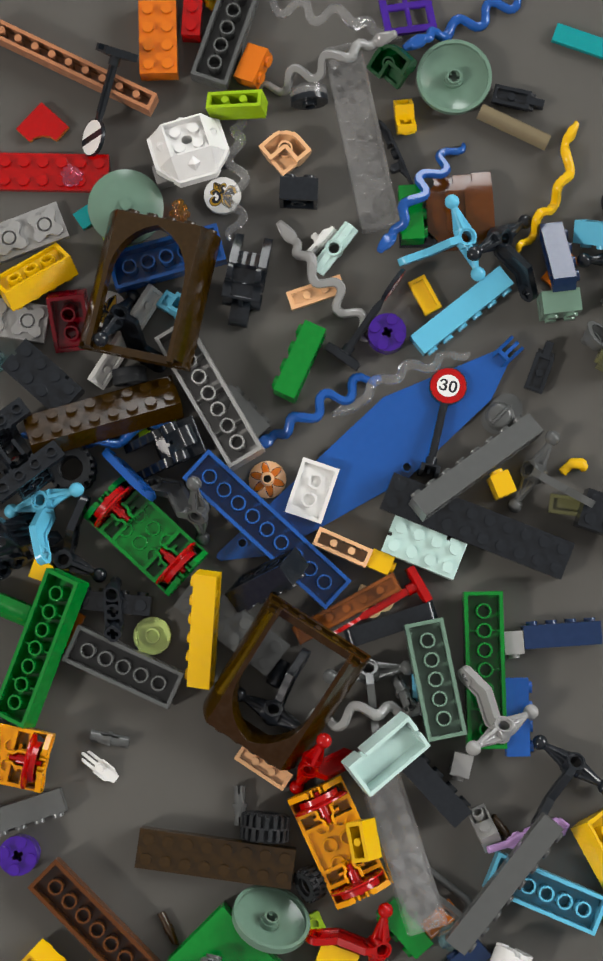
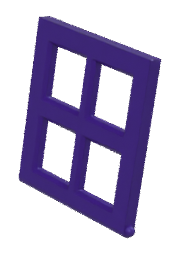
M378 0L384 31L396 30L398 36L424 33L431 26L437 28L431 0L411 2L402 0V3L390 5L386 4V0ZM425 8L428 23L412 25L409 10ZM404 11L407 26L392 28L389 13Z

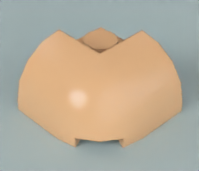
M288 130L273 133L259 145L262 154L281 176L289 174L293 169L301 166L312 152L311 148L296 132Z

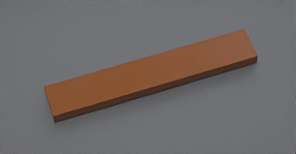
M392 572L328 607L326 610L315 614L311 618L331 629L401 591L402 588ZM292 627L300 645L313 639L297 627Z

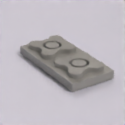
M56 201L0 223V264L70 238Z
M0 298V337L21 341L27 339L30 342L45 344L49 323L47 305L28 303L22 309L12 311L5 301Z

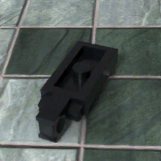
M495 84L491 104L526 112H532L533 109L543 110L545 100L536 98V94H533L532 91Z
M547 340L543 350L539 348L538 352H536L523 387L524 389L540 395L543 393L555 360V354L551 353L554 346L553 342Z

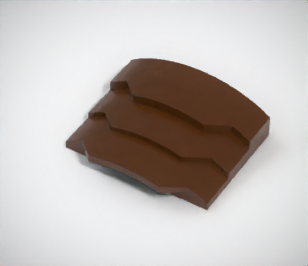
M490 172L452 175L442 179H433V187L430 189V196L426 200L428 233L437 240V243L454 237L451 209L445 206V198L450 194H454L459 198V210L477 234L476 241L478 247L487 237L488 231L495 227ZM462 234L463 241L468 242V236ZM454 246V247H452V248H450V249H448V250H445V251H460V250H459V248H458L457 246Z

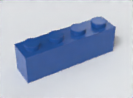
M528 677L505 678L507 717L522 713L526 705L532 704V701H529V693H532V682L529 681ZM527 719L519 730L510 737V740L507 742V749H505V756H531L530 752L534 751L533 740H530V732H533L532 720Z

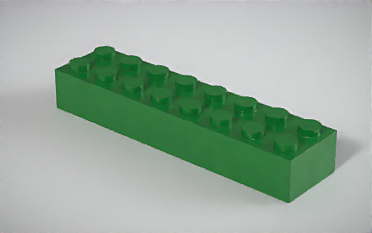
M46 568L0 689L1 718L23 729L36 726L90 583L59 568Z
M503 591L462 592L464 666H470L492 687L500 715L507 717ZM464 685L467 744L471 740L478 741L488 727L484 724L476 696ZM497 743L481 749H507V743Z

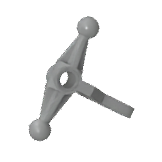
M465 665L458 670L460 681L476 696L484 724L488 727L478 741L471 740L466 744V752L470 756L478 755L483 747L497 743H507L510 737L519 730L527 719L533 720L538 716V708L532 704L526 705L522 713L508 717L501 716L492 687L470 666Z

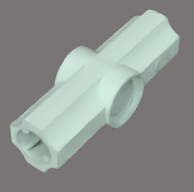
M345 221L318 255L317 272L320 275L324 276L358 233V230L350 223ZM334 244L339 246L337 253L329 251V248Z

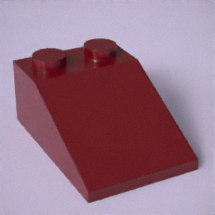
M87 289L49 292L46 297L55 353L84 350L79 349L78 346L89 304Z

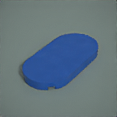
M106 448L101 453L141 495L151 502L157 498L156 492L127 462L119 458L114 451Z

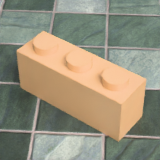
M319 527L312 543L314 547L364 569L373 552V549L322 527Z

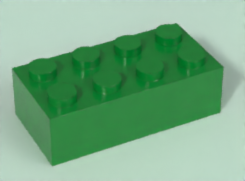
M305 320L303 324H299L295 333L297 339L296 341H291L288 348L289 356L287 359L284 358L280 365V376L276 375L272 383L274 395L293 404L297 401L326 337L325 328L308 320Z

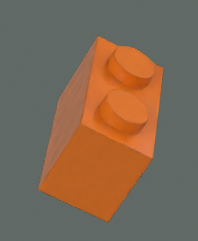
M248 42L233 75L238 84L259 89L265 80L266 71L273 61V56L268 48Z

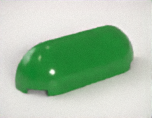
M0 592V617L25 626L32 605Z

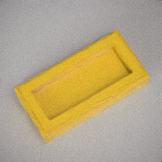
M425 274L407 283L425 317L442 308Z

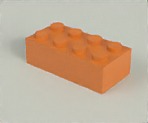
M138 0L139 74L141 80H179L178 7L176 0Z

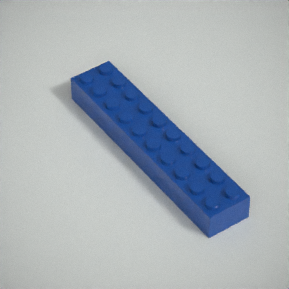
M209 449L182 477L185 482L191 476L199 477L202 482L199 490L203 498L270 560L296 547L309 564V567L305 570V575L297 580L296 583L323 609L326 610L351 582L341 570Z

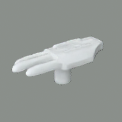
M331 226L323 229L319 235L314 232L311 235L314 243L307 251H311L316 255L332 239L337 230Z
M87 751V753L98 760V762L85 752L81 753L95 765L94 767L84 758L81 759L84 764L93 770L94 774L103 781L115 783L119 775L112 765L104 759H100L91 751Z

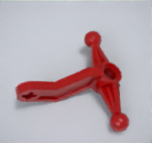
M320 733L316 738L317 744L302 755L301 762L298 765L297 779L293 780L289 786L291 793L296 795L303 792L305 789L304 784L311 778L317 777L326 781L346 771L341 761L352 750L342 748L324 757V749L331 745L332 738L328 733Z
M387 902L379 905L378 914L380 918L374 932L368 938L342 928L310 929L305 940L308 944L314 946L338 945L363 956H368V961H384L392 951L389 943L388 918L393 914V907Z

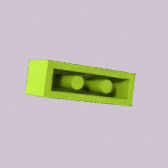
M262 89L207 93L206 110L210 118L219 120L266 118L268 101Z

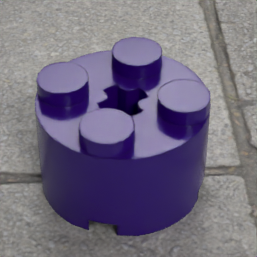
M384 313L376 316L371 321L368 329V342L371 348L385 355L396 353L404 344L407 332L406 326L396 314ZM384 331L391 332L389 338L386 335L383 336Z
M16 834L11 836L0 846L1 868L11 876L27 874L39 862L41 854L39 843L30 835ZM19 852L23 853L21 857H17L16 854Z

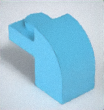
M166 290L156 306L176 319L181 293L176 292L174 294Z

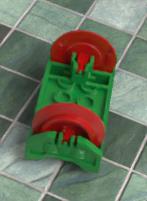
M123 476L113 482L108 487V492L105 491L101 498H98L99 501L94 502L84 515V518L169 597L209 555L154 502L149 501L134 489ZM193 548H195L196 553H197V556H196V554L192 551Z

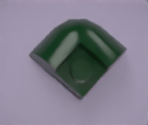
M386 44L375 51L366 68L379 79L384 78L394 88L400 89L408 75L414 72L417 60L403 48L397 45Z

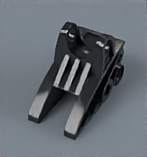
M236 233L229 261L227 262L228 266L221 297H223L222 305L231 306L228 325L247 328L250 311H260L263 297L261 294L264 292L273 239H264L261 254L242 251L244 234Z
M193 416L177 422L172 421L164 424L160 428L123 446L126 454L154 443L160 461L136 472L142 479L186 462L207 451Z
M36 512L18 515L7 520L0 517V580H4L11 575V568L20 569L35 559L29 525ZM57 530L50 531L48 534L49 546H54L63 539Z

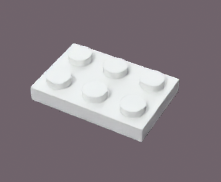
M303 457L285 512L321 524L340 469Z

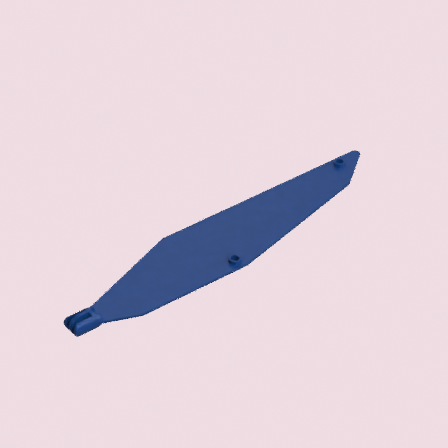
M512 335L495 351L455 367L465 376L467 391L463 399L447 407L438 450L492 399L508 364L524 350L521 346L510 358L507 356L519 344L516 341L505 352L502 351L514 339ZM431 378L383 397L316 460L317 462L340 469L321 524L285 512L295 481L269 505L305 537L319 529V527L330 523L385 492L394 472L409 478L419 469L421 463L425 462L426 457L429 455L440 403L431 396L429 391ZM404 464H409L410 469L408 471L403 469ZM241 532L217 553V558L220 561L266 556ZM241 539L246 541V545L243 547L239 545V540Z

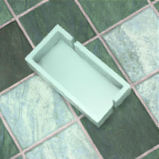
M395 515L388 531L392 535L386 536L381 551L396 559L452 581L467 543L452 537L446 540L447 535Z
M400 711L358 746V752L352 751L341 763L362 791L371 797L431 745L423 734L418 731L419 729L412 719Z

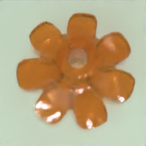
M178 199L171 203L173 208L169 211L170 217H175L177 221L181 222L190 217V212L186 211L188 207L184 204L183 199Z

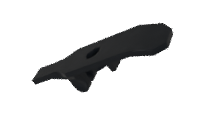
M378 120L377 125L385 139L387 150L392 148L390 150L394 160L398 161L391 164L390 173L396 174L400 172L407 179L409 185H412L413 181L390 129L381 120Z

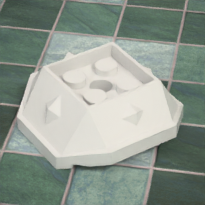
M202 113L185 118L179 117L174 121L160 124L156 131L147 139L156 173L174 182L180 188L218 178L221 168L230 154L220 120L210 118Z

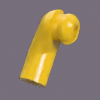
M570 458L559 468V471L564 476L572 469H579L581 472H584L588 469V464L583 458Z

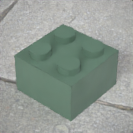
M576 287V290L553 292L552 290L542 291L536 299L539 321H545L546 324L554 323L556 319H563L564 321L575 320V317L583 310L580 287Z

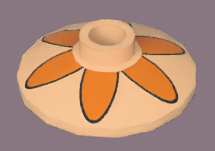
M272 461L258 463L253 467L249 475L250 488L261 498L265 499L274 498L281 494L287 481L283 468ZM270 476L271 481L266 483L264 477Z

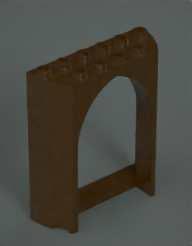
M128 209V211L113 210L110 213L78 347L79 349L190 372L221 238L217 235V231L196 225L193 221L185 220L184 222H179L176 218L166 216L165 219L159 218L154 213H147V215L139 214L140 212L134 209ZM158 230L167 233L178 244L185 266L184 284L167 356L106 344L104 347L96 346L93 337L99 329L111 274L120 254L131 242L146 233Z
M271 592L205 698L203 704L204 718L206 723L214 727L216 731L225 734L233 742L242 745L250 753L262 758L267 764L276 767L280 771L293 769L300 764L303 753L313 747L317 736L323 732L372 656ZM278 616H280L347 660L304 723L289 732L268 735L243 719L238 704V688L245 669Z

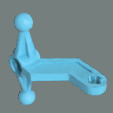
M450 194L445 198V206L451 209L454 237L397 259L400 267L457 246L472 267L471 278L475 281H482L485 278V270L479 267V260L471 261L467 257V250L472 246H477V234L459 210L460 202L458 196ZM462 234L468 236V242L463 241Z
M79 482L72 483L69 488L39 490L20 504H8L4 509V514L8 518L18 516L19 513L36 512L29 525V532L34 557L39 565L51 562L48 534L56 520L54 508L68 497L73 496L76 498L84 493V487Z

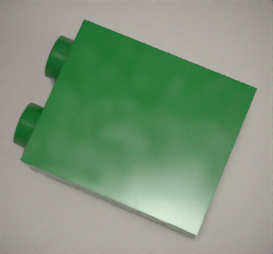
M225 900L167 959V961H200V958L208 953L222 957V961H282L277 954L259 951L247 944L239 936L232 922V908Z

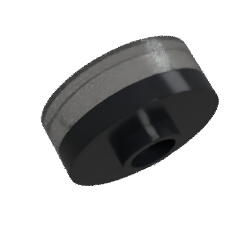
M309 82L292 87L290 89L291 107L298 110H312L327 105V86L322 83Z

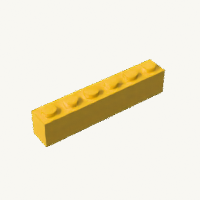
M199 569L191 576L190 585L193 586V592L189 598V605H192L188 616V624H190V631L187 634L189 649L186 652L188 668L185 670L187 687L210 690L215 684L222 572Z

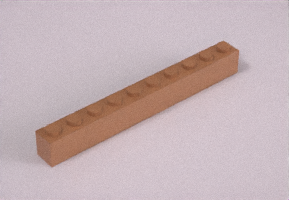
M0 19V46L102 93L108 70ZM115 74L109 97L151 117L159 102L157 93Z

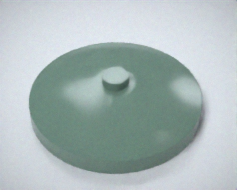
M451 39L439 42L430 47L419 62L416 74L417 88L422 99L432 109L447 115L468 113L477 108L489 93L492 83V70L489 60L477 46L467 41Z
M121 169L104 175L93 186L88 199V214L96 232L105 238L110 213L113 210L128 211V209H134L139 211V214L147 215V213H154L159 218H163L164 203L159 188L148 176L135 170ZM156 231L149 232L138 237L129 245H136L141 242H144L145 240L149 239Z
M260 885L250 886L238 895L232 908V922L239 936L253 948L265 953L285 954L296 950L304 943L310 930V917L306 907L297 896L286 889Z

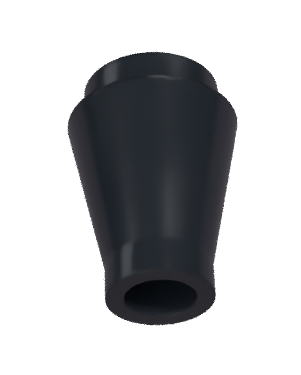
M280 659L278 664L266 676L268 678L266 683L276 689H280L291 664Z

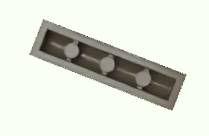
M485 104L482 105L476 118L545 151L551 135Z

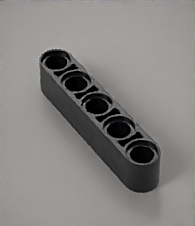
M433 601L348 628L343 633L348 642L359 646L404 631L403 625L436 619L438 616Z

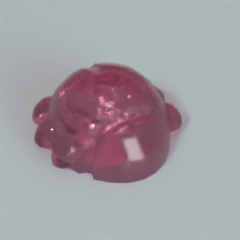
M68 164L67 167H63L60 175H62L64 185L71 187L79 185V181L83 180L81 176L84 173L76 168V166Z

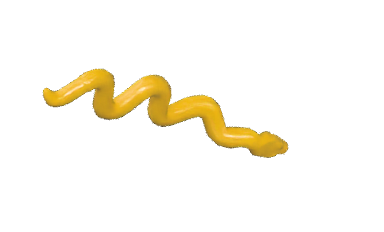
M577 120L568 127L561 142L560 154L565 172L553 184L550 204L547 207L537 209L534 213L528 237L521 239L516 244L515 249L519 253L524 246L531 245L536 240L542 218L553 215L561 202L563 187L574 178L575 166L569 144L576 137L579 128Z

